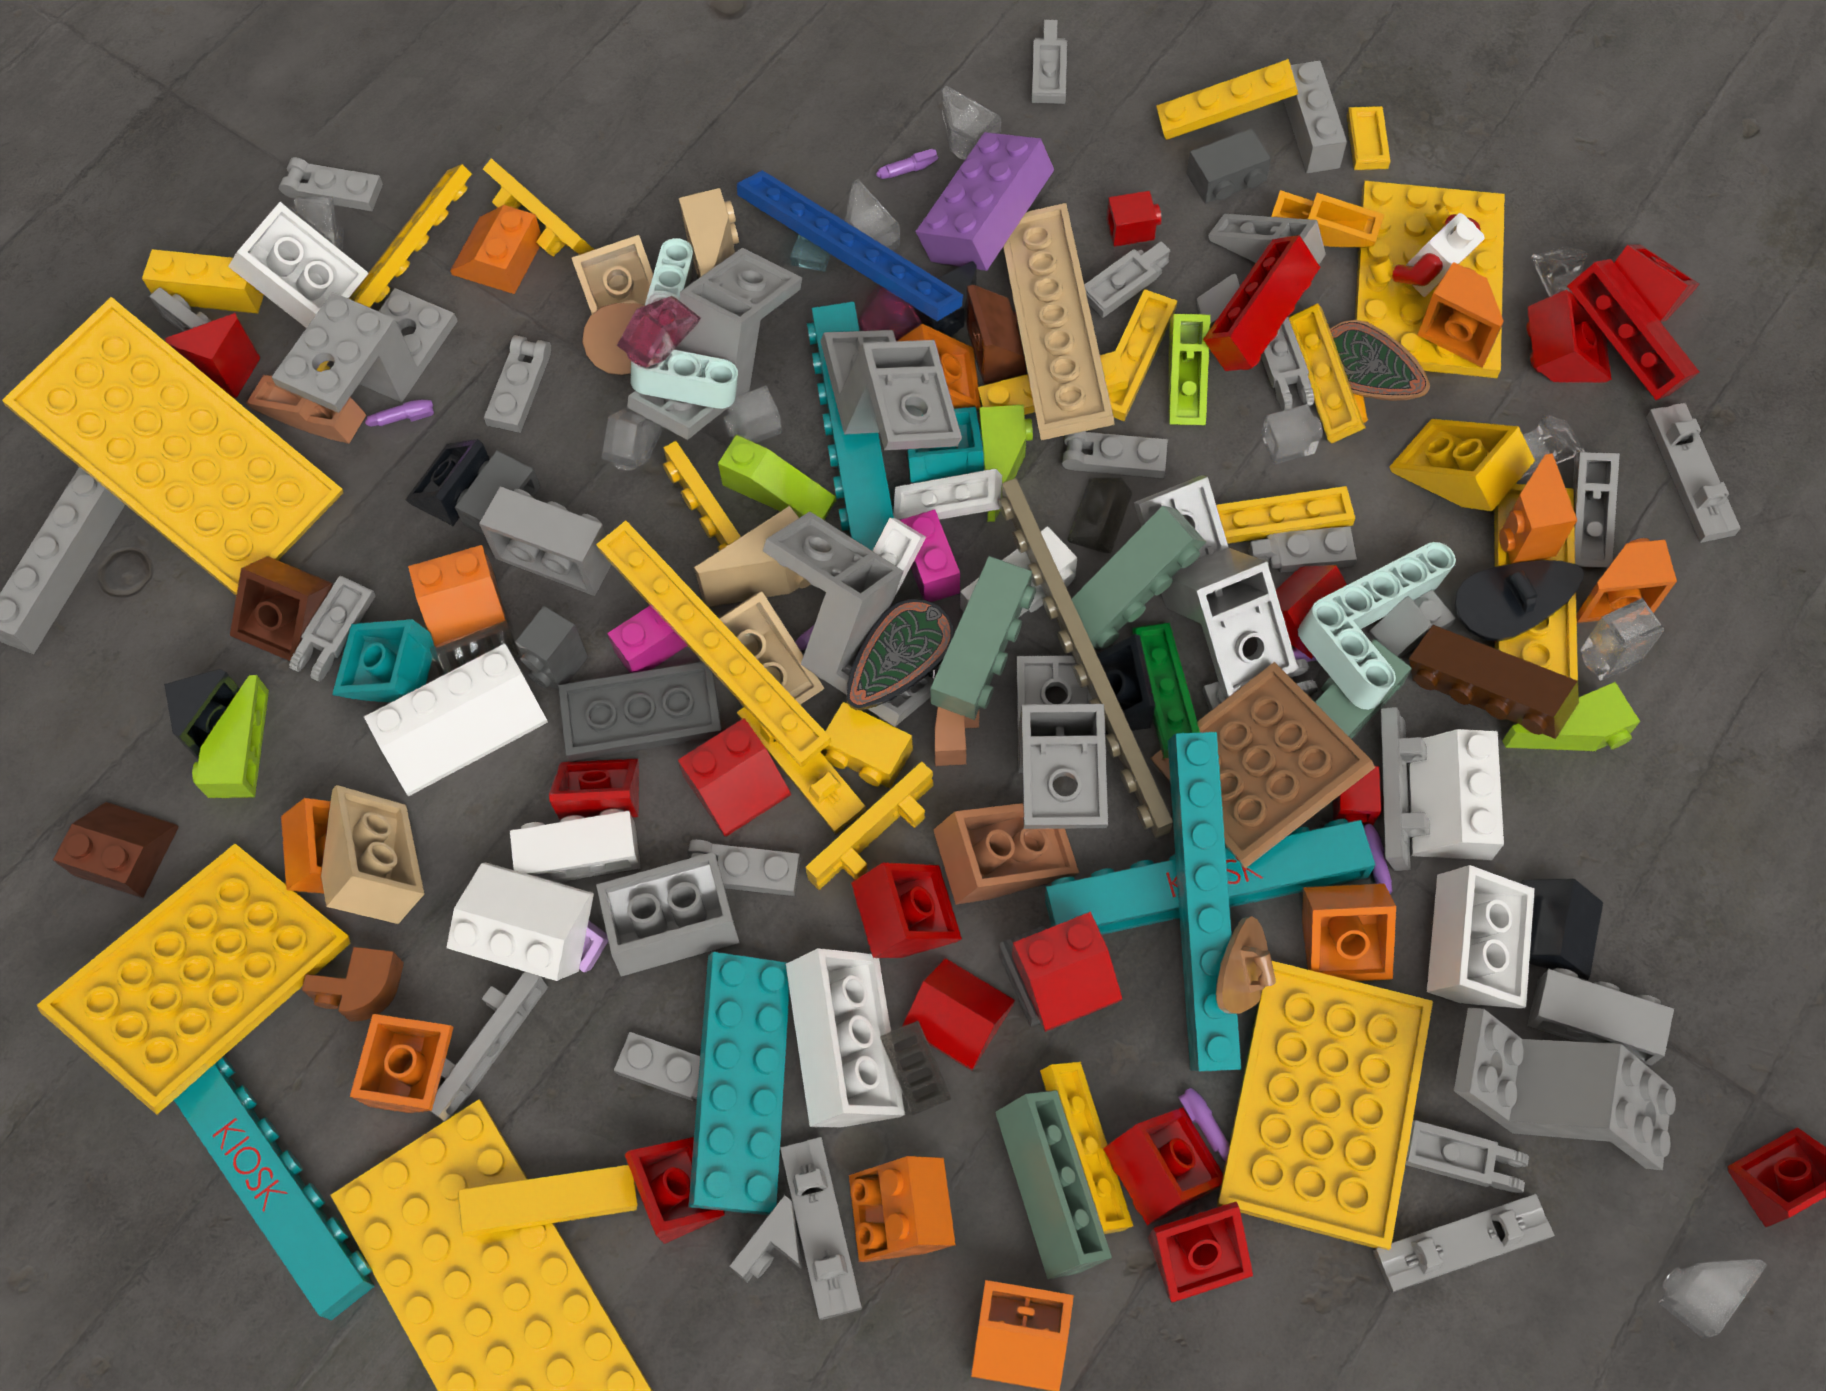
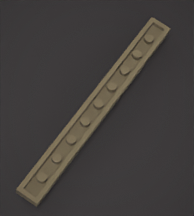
M1016 478L1002 483V498L998 499L1000 511L1006 521L1011 519L1016 531L1012 532L1017 549L1020 553L1026 552L1031 564H1028L1027 568L1032 571V582L1035 586H1042L1046 597L1042 598L1045 611L1049 619L1056 618L1061 631L1057 632L1060 644L1066 654L1071 652L1077 664L1073 666L1076 680L1081 688L1087 686L1092 697L1088 703L1104 704L1105 728L1108 733L1105 735V743L1110 755L1113 758L1118 756L1124 770L1120 771V775L1127 792H1135L1140 806L1136 807L1139 820L1144 829L1151 828L1155 838L1168 834L1173 824L1171 816Z

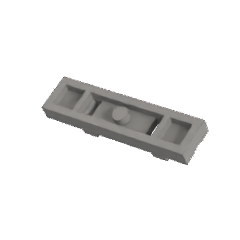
M1686 403L1651 409L1646 419L1699 542L1735 536L1741 528L1727 498L1729 492L1725 483L1720 482L1699 435L1701 429L1696 418L1692 419ZM1687 441V444L1676 446L1678 442Z
M1397 707L1381 709L1385 856L1394 871L1411 870L1410 837L1430 835V823L1425 812L1409 813L1407 763L1427 760V748L1421 737L1406 738V723L1404 718L1400 716Z
M524 972L508 995L491 986L482 997L486 1005L493 1009L495 1013L457 1064L445 1059L441 1078L445 1081L437 1090L432 1111H430L436 1117L446 1121L458 1113L547 990L548 986L541 976Z
M822 1137L780 1147L819 1319L824 1320L861 1310V1301ZM819 1187L823 1189V1191L802 1196L803 1192L809 1188Z
M1537 1194L1393 1242L1390 1250L1376 1248L1373 1250L1388 1290L1390 1293L1544 1241L1555 1235L1544 1214ZM1492 1221H1498L1505 1233L1502 1242Z

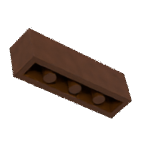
M1435 625L1431 626L1409 658L1410 667L1412 668V680L1420 687L1430 691L1437 690L1449 695L1460 704H1471L1486 710L1497 719L1513 721L1522 725L1533 734H1544L1556 739L1579 704L1577 680Z

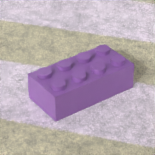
M984 132L916 230V234L931 262L961 267L974 261L977 269L988 270L1054 171L1041 138Z

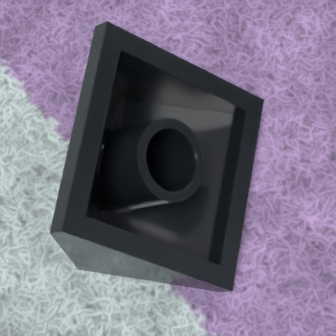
M478 439L447 444L405 500L420 510L454 526L460 518L455 509L460 494L465 489H469L477 478L481 465L485 461L490 460L484 444Z
M1134 634L1097 654L1131 731L1151 728L1156 707L1140 635Z
M221 669L164 684L172 732L197 760L199 759L200 747L240 689L227 672Z
M1574 878L1522 880L1520 884L1534 888L1529 964L1550 970L1556 968L1567 969L1575 972L1578 978L1588 980L1592 969L1603 902Z

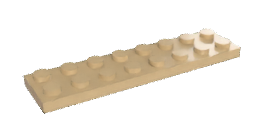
M1063 203L1028 211L1012 232L1003 248L1041 440L1115 425L1067 204Z

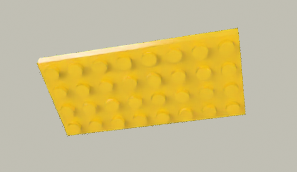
M112 297L2 399L6 407L235 595H237L241 568L266 556L279 560L343 494V489Z
M480 1099L331 1194L334 1203L438 1391H653L554 1223L462 1237L458 1190L528 1180Z

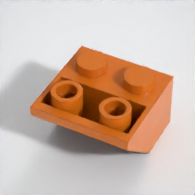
M906 1156L849 1175L859 1262L926 1254L956 1245L944 1158Z
M985 1280L971 1377L1048 1391H1060L1074 1295Z

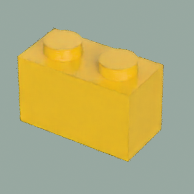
M843 702L825 731L831 737L832 742L822 750V754L831 765L839 769L848 767L858 772L860 778L873 786L882 784L891 789L913 751L912 735L861 710H854L847 703Z

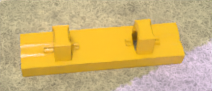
M492 158L484 166L483 170L501 185L500 191L492 201L497 208L506 205L518 209L523 205L546 225V229L536 243L548 254L554 257L565 245L569 246L579 255L595 250Z
M745 707L737 712L741 720L743 718L746 719L771 757L835 834L866 810L863 802L821 752L801 768L777 741L774 742L771 734Z
M921 761L805 867L808 880L820 890L842 869L855 880L868 872L867 863L861 858L859 853L900 816L913 828L917 827L925 819V810L917 800L933 787V771Z

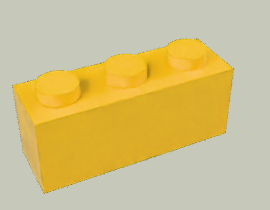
M152 249L142 276V280L151 294L160 287L171 296L175 293L180 295L190 307L258 314L264 294L228 267L233 259L231 257Z

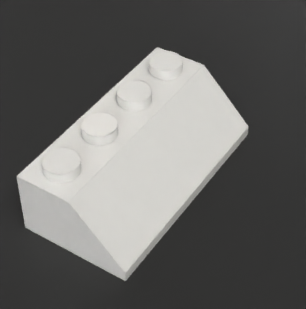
M506 644L364 716L381 751L408 796L548 723Z
M817 948L786 963L810 1127H847L904 1116L905 1111L879 958H873L872 954Z

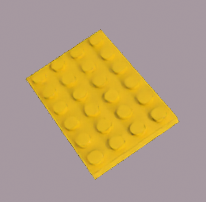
M1364 181L1361 207L1382 213L1384 217L1374 246L1359 247L1355 320L1369 322L1386 332L1417 359L1424 371L1498 378L1501 371L1502 327L1482 368L1418 336L1431 297L1437 286L1423 297L1412 285L1397 283L1393 279L1385 283H1377L1369 266L1378 264L1377 258L1385 255L1390 257L1394 268L1398 264L1406 265L1438 233L1432 229L1424 214L1435 213L1434 205L1436 203H1443L1450 215L1462 213L1467 218L1474 219L1480 225L1485 239L1459 265L1471 268L1488 279L1502 315L1505 194Z
M234 844L37 1004V1007L43 1016L157 1115L303 986L306 974L316 975L350 945V939L345 932L297 893L286 890V884L237 844Z
M1272 961L1276 983L1262 990L1261 999L1258 1002L1217 1207L1236 1201L1240 1207V1212L1372 1248L1390 1250L1433 1001Z

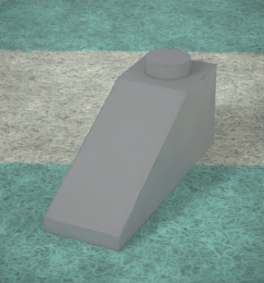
M1224 214L1208 235L1211 242L1255 263L1272 239L1296 235L1301 236L1318 264L1326 255L1317 220Z
M1580 452L1574 457L1572 489H1574V512L1577 518V522L1574 525L1575 564L1578 566L1608 568L1613 562L1619 453Z

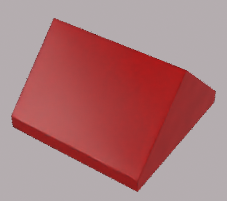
M236 313L165 338L167 344L233 398L238 397L260 360L258 351Z
M1337 565L1300 567L1276 589L1291 645L1311 659L1314 656L1301 641L1298 635V628L1315 602L1347 585Z
M638 758L561 762L549 792L550 803L559 820L561 821L562 818L573 815L584 818L600 816L601 812L608 809L630 811L632 818L639 817Z
M945 958L923 981L902 1028L973 1071L1015 1004V1000Z
M1798 1127L1727 1166L1729 1174L1765 1228L1794 1216L1826 1197V1147Z
M694 1137L629 1150L624 1154L655 1235L663 1244L725 1216L724 1211L689 1207Z
M1236 1201L1155 1227L1148 1236L1171 1303L1253 1276L1240 1207Z

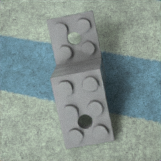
M741 248L680 291L673 349L732 362L738 369L735 403L750 390L760 320L800 290L802 277ZM637 391L628 396L627 408L687 440L727 409L641 394Z
M396 288L391 292L379 311L332 292L271 378L276 386L337 413L341 411L359 384L402 403L458 321L455 313ZM405 327H416L413 334L403 336L401 330ZM325 361L334 362L331 369L321 372L317 371L321 363Z
M893 330L825 332L823 334L821 345L844 434L880 432L884 450L958 446L962 436L935 340L896 341Z
M1204 475L1198 476L1134 502L1141 527L1162 506L1177 509L1182 515H1186L1189 523L1206 541L1199 549L1200 556L1190 566L1181 568L1172 577L1173 582L1170 587L1161 594L1167 609L1202 625L1223 696L1230 697L1273 662L1286 674L1298 670L1268 562L1228 547L1208 477ZM1255 637L1258 642L1257 650L1253 655L1245 657L1242 651L1243 645L1247 639Z
M808 512L768 537L763 552L774 558L780 565L791 569L808 580L811 585L826 592L801 665L847 696V683L854 661L871 629L884 612L890 608L904 571L815 514ZM927 675L893 700L869 708V710L880 719L896 727L931 697L930 688L934 679Z
M1073 656L1016 657L1018 773H1023L1024 829L1107 828L1104 704L1088 703L1092 697L1087 686L1081 688L1076 680L1073 666L1077 664ZM1053 686L1061 687L1065 690L1067 699L1061 704H1052L1045 696L1046 690ZM1061 776L1070 777L1076 784V791L1070 796L1057 794L1053 788L1055 779Z
M1468 1008L1454 1087L1455 1093L1512 1134L1612 1142L1645 1169L1663 1170L1664 1157L1669 1154L1671 1145L1668 1133L1669 1116L1674 1113L1676 1106L1673 1087L1622 1044L1522 1039L1485 1009Z

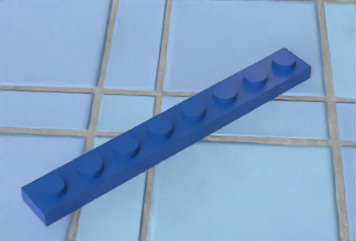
M763 170L737 183V195L935 321H939L962 307V293Z

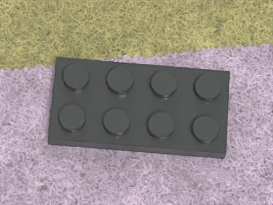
M703 662L558 685L565 753L568 761L709 739L722 732L714 673Z

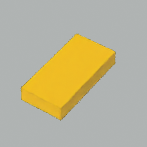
M1383 106L1349 107L1346 116L1354 170L1388 169L1390 154Z

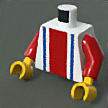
M1436 203L1434 205L1436 212L1432 214L1425 213L1424 215L1432 229L1438 233L1406 265L1398 264L1394 268L1390 257L1385 255L1377 258L1378 264L1370 265L1369 268L1377 283L1381 284L1393 279L1397 283L1412 285L1425 297L1441 282L1453 262L1460 264L1485 239L1480 225L1477 221L1469 217L1467 218L1462 213L1450 215L1443 203Z

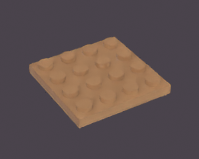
M1275 662L1197 721L1200 733L1217 732L1225 846L1244 868L1251 865L1375 768L1372 760ZM1160 750L1151 757V760L1170 782L1169 758L1164 759Z

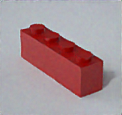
M1300 235L1272 239L1204 337V342L1225 371L1249 370L1258 364L1261 359L1260 356L1269 343L1277 336L1279 328L1294 311L1296 303L1304 291L1311 286L1313 278L1321 268Z
M1611 259L1594 262L1567 285L1655 400L1671 395L1700 373Z

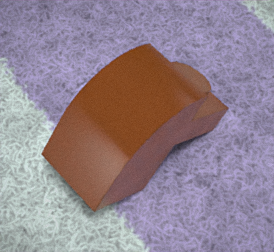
M353 947L346 979L306 974L302 991L314 1000L313 1004L326 1009L339 1008L338 1011L349 1021L367 1020L372 1018V1014H380L393 1001L399 987L404 962L394 951Z

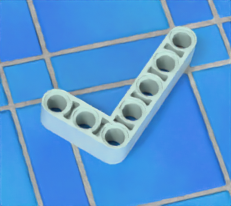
M680 238L669 239L661 246L632 349L630 384L634 390L645 395L712 408H727L736 399L738 369L736 366L725 359L673 349L680 291L690 285L692 277L693 248L686 240Z
M1440 542L1428 543L1319 599L1313 604L1299 625L1298 635L1301 641L1355 706L1367 710L1375 708L1396 680L1395 672L1361 629L1385 617L1405 597L1409 596L1414 601L1430 590L1434 591L1456 562L1455 554L1447 545Z

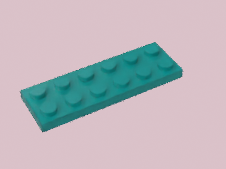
M712 952L708 955L689 1207L770 1215L777 1205L789 1006L787 962Z

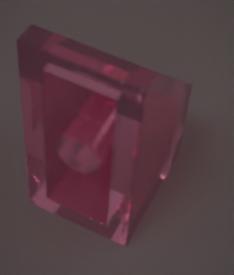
M879 284L868 296L858 319V323L863 331L893 330L896 341L922 324L909 303Z
M674 296L664 298L636 309L617 346L627 353L628 358L633 363L648 368L664 361L698 324L701 317Z

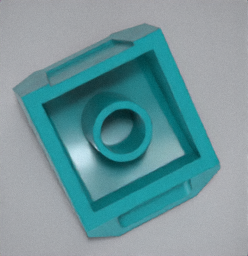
M976 407L954 409L962 436L958 446L907 449L910 481L912 483L984 471V453Z
M413 619L351 624L332 695L365 701L393 702L426 685L432 658L436 654L431 633Z

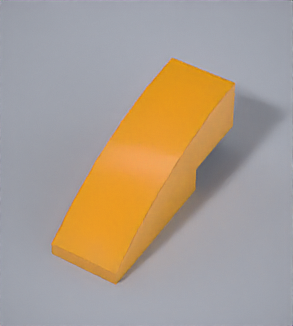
M1280 190L1271 217L1317 220L1324 246L1368 247L1374 246L1384 214L1317 193L1314 201Z

